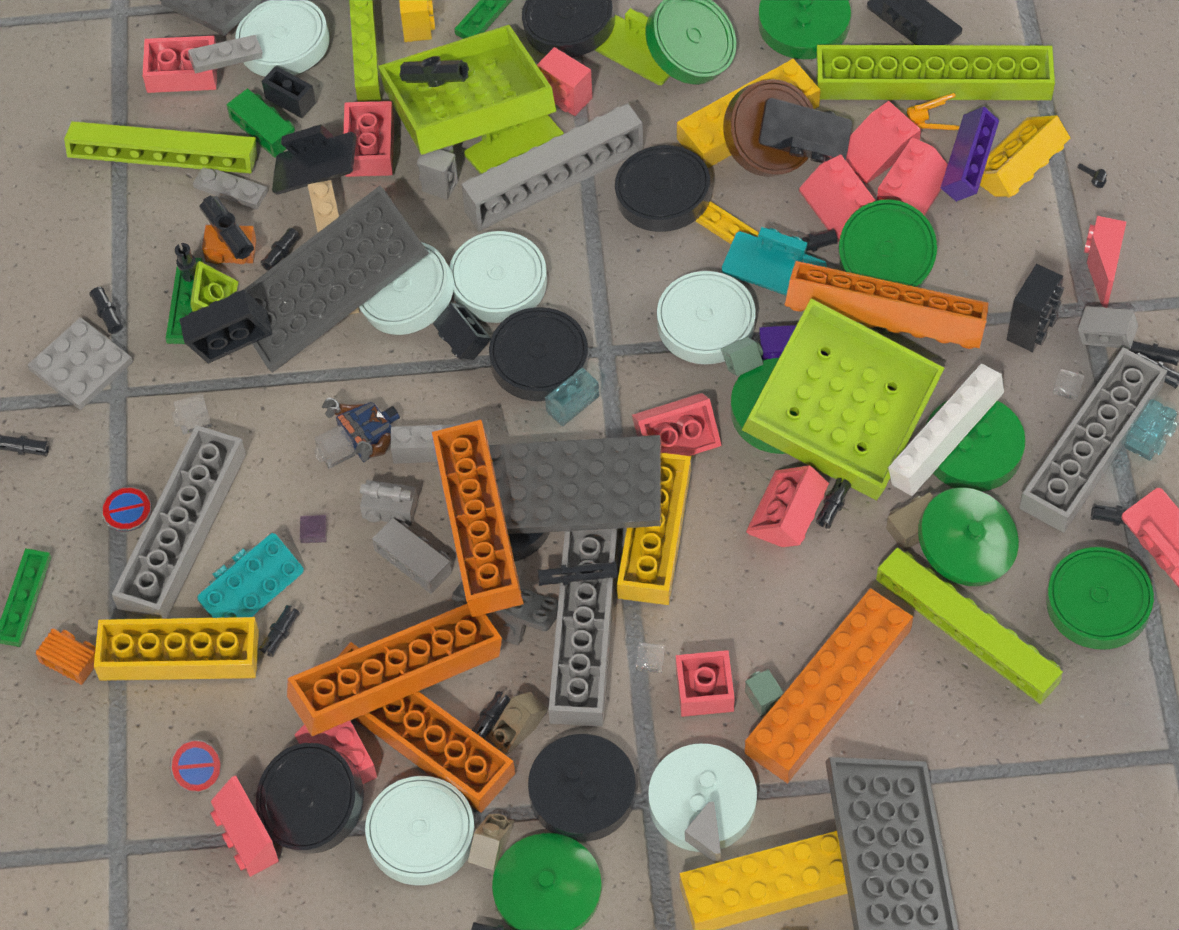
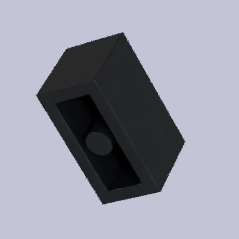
M275 66L261 81L264 96L267 100L300 118H303L316 103L312 85L278 66Z
M450 303L433 323L439 331V337L452 348L451 352L459 359L474 360L491 340L490 336L465 305Z

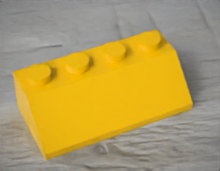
M1058 116L1027 117L989 153L980 186L995 197H1012L1017 194L1019 188L1024 183L1030 181L1039 168L1046 166L1049 163V159L1054 154L1060 152L1064 148V144L1071 139Z

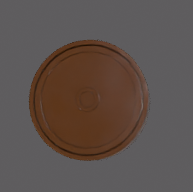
M776 79L762 80L741 89L730 101L723 121L724 138L732 157L745 170L764 177H774L792 172L808 160V157H795L789 155V152L763 146L758 141L764 105L767 99L774 98L813 109L812 104L801 90L788 82Z

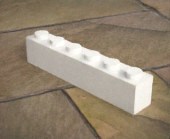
M983 364L978 366L888 467L893 486L911 496L915 494L1004 393L1002 374Z

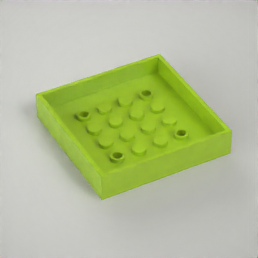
M510 25L378 66L384 91L389 100L392 101L393 107L421 155L556 112L552 87ZM438 56L441 61L462 60L467 62L469 71L465 82H446L438 87H429L427 83H406L401 81L399 75L400 66L403 62L423 61L426 58Z
M810 299L742 431L834 479L842 478L841 482L844 479L848 480L852 485L851 488L877 501L890 479L888 467L905 449L945 368L831 308ZM821 351L827 352L828 356L822 355ZM888 386H892L895 391L889 390ZM789 411H795L797 416H792ZM857 446L863 447L864 451H859Z

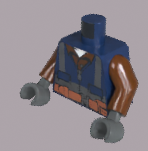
M327 398L324 401L322 408H327L325 415L328 418L333 417L334 414L336 415L338 430L363 463L371 457L386 454L391 444V423L400 419L397 410L393 406L381 412L373 402L348 405L340 404L333 398Z

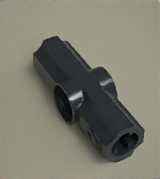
M432 56L423 61L403 62L400 66L399 75L401 81L406 83H427L429 87H438L446 82H465L468 78L469 67L467 62L462 60L441 61L440 57Z
M210 195L204 198L199 208L217 232L218 239L225 243L236 259L243 260L250 256L254 246L236 223L235 216L228 212L217 196Z

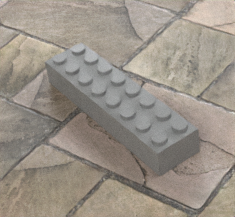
M625 104L614 108L611 112L601 117L592 119L580 127L573 128L568 133L554 137L539 147H533L528 152L518 157H513L497 167H492L481 175L469 178L461 184L464 211L479 232L590 178L643 150V123L630 105Z
M1122 348L1022 493L1019 509L1065 533L1162 389L1167 370Z
M198 425L195 426L112 593L117 609L148 619H167L246 455L242 439Z
M617 528L565 531L562 565L566 564V567L616 561ZM602 570L589 571V572H580V574L597 573V572H602ZM575 573L563 574L561 576L575 575ZM614 577L569 582L565 586L560 583L549 700V720L551 724L603 726Z

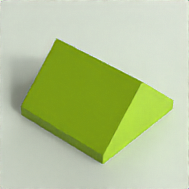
M200 261L197 262L190 303L192 311L200 310L212 302L219 301L237 292L238 281Z

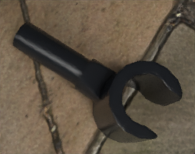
M1081 163L1078 165V169L1093 177L1091 182L1095 187H1104L1107 182L1105 170L1098 169L1095 171Z

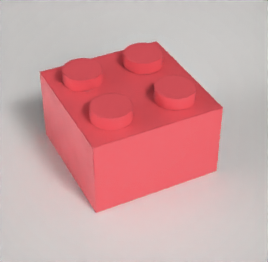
M555 47L537 64L552 87L555 104L562 111L576 116L592 99L591 69Z
M728 650L676 655V676L681 717L734 712L735 698Z

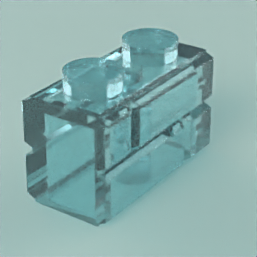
M581 368L574 376L568 378L545 397L547 413L561 426L566 425L600 397L598 381L584 368Z
M1154 399L1150 400L1128 434L1125 448L1135 454L1138 453L1139 456L1149 461L1153 459L1155 454L1161 455L1167 444L1165 438L1167 435L1172 437L1179 425L1176 422L1177 411L1164 406Z

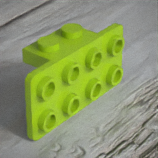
M631 8L625 13V19L615 14V25L612 33L595 51L651 82L663 85L670 75L658 66L648 49L645 35L648 17Z
M544 115L482 135V140L466 149L464 153L467 160L481 175L490 168L497 167L509 159L518 157L528 152L531 148L539 147L549 142L552 138L559 137L564 133L548 115Z

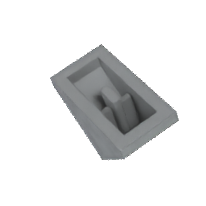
M708 802L685 830V841L714 863L721 862V850L714 802Z

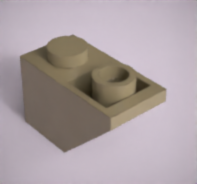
M930 492L923 497H915L909 505L902 509L896 508L888 515L886 529L903 551L919 543L918 524L923 510L933 499V495Z
M531 692L514 696L488 738L505 754H509L537 728L548 708Z
M488 814L474 832L468 863L494 870L505 851L515 821L507 819L502 814Z

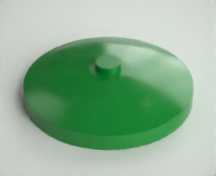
M971 488L946 490L930 501L923 510L919 520L918 538L924 556L937 572L955 583L965 586L991 584L1000 579L1016 560L1019 539L1015 523L1007 510L997 500L984 492Z
M541 833L523 838L513 844L502 855L495 868L492 880L495 906L501 918L513 930H580L593 917L601 899L602 882L597 862L582 844L564 835Z

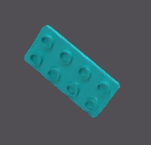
M761 227L758 237L741 231L735 234L722 265V272L787 296L790 277L796 261L826 268L827 263L821 259L806 255L807 242H804L799 237H790L781 234L776 229Z
M271 533L255 547L246 551L242 548L231 557L233 562L227 567L223 564L212 573L214 578L209 581L210 585L197 595V600L212 618L252 617L303 574L304 568L275 533Z

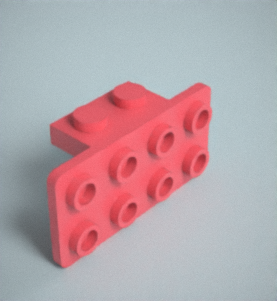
M1156 488L1127 509L1121 518L1138 538L1140 544L1154 557L1159 567L1179 587V508L1163 489Z

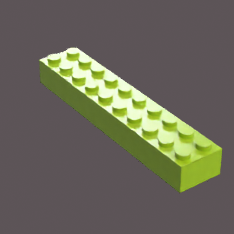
M817 45L816 85L820 88V100H934L955 93V97L949 100H1052L1055 86L1052 46Z

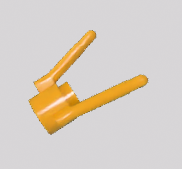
M955 93L907 108V117L920 129L959 130L960 127L956 125L925 123V121L929 120L928 110L944 105L947 100L955 97Z

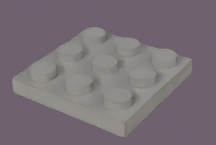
M80 317L28 364V368L76 408L81 410L132 364L133 360L131 356Z

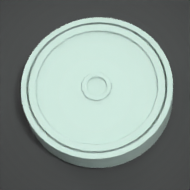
M268 0L263 2L240 21L235 35L236 39L256 35L263 52L262 58L243 63L252 72L265 77L275 66L292 75L308 70L324 56L330 41V34L324 14L318 6L308 0Z
M492 231L477 235L459 247L450 263V269L454 278L452 296L456 304L465 305L475 319L481 321L501 323L518 311L534 308L540 303L546 291V264L542 253L533 242L516 233Z
M422 242L429 254L359 306L362 313L376 329L393 335L414 333L432 324L449 305L454 290L453 274L441 253L431 245Z
M713 271L690 273L676 279L662 293L657 307L658 333L668 350L683 360L696 364L721 363L725 361L721 348L745 337L752 339L755 329V304L745 286L726 274Z
M692 744L681 747L667 755L658 764L650 780L648 795L652 820L659 832L668 841L680 848L700 852L685 841V830L708 802H714L720 849L726 848L739 840L746 833L754 819L757 789L753 774L739 756L723 747L712 744Z
M430 776L409 777L388 786L372 803L365 823L369 851L376 865L390 878L409 885L434 884L456 873L469 858L475 832L473 813L465 796L452 784Z

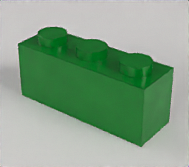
M247 88L226 104L229 118L250 137H255L256 142L274 158L286 150L281 144L282 136L295 132V128L290 121L283 120L274 107L267 106L259 94H254Z

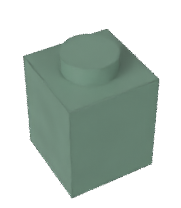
M748 337L721 348L728 371L736 376L763 365L761 358L763 351L760 344Z
M769 669L763 672H755L745 681V693L760 717L766 715L784 694Z

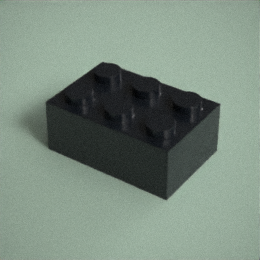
M1036 263L1013 301L1007 341L1032 353L1037 345L1042 346L1048 334L1046 330L1048 327L1055 325L1059 316L1057 314L1061 305V300L1059 299L1064 291V287L1061 286L1063 275Z
M244 289L234 292L224 299L212 302L210 305L193 311L179 319L184 343L208 364L272 335L267 310Z

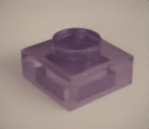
M326 515L300 516V542H326Z

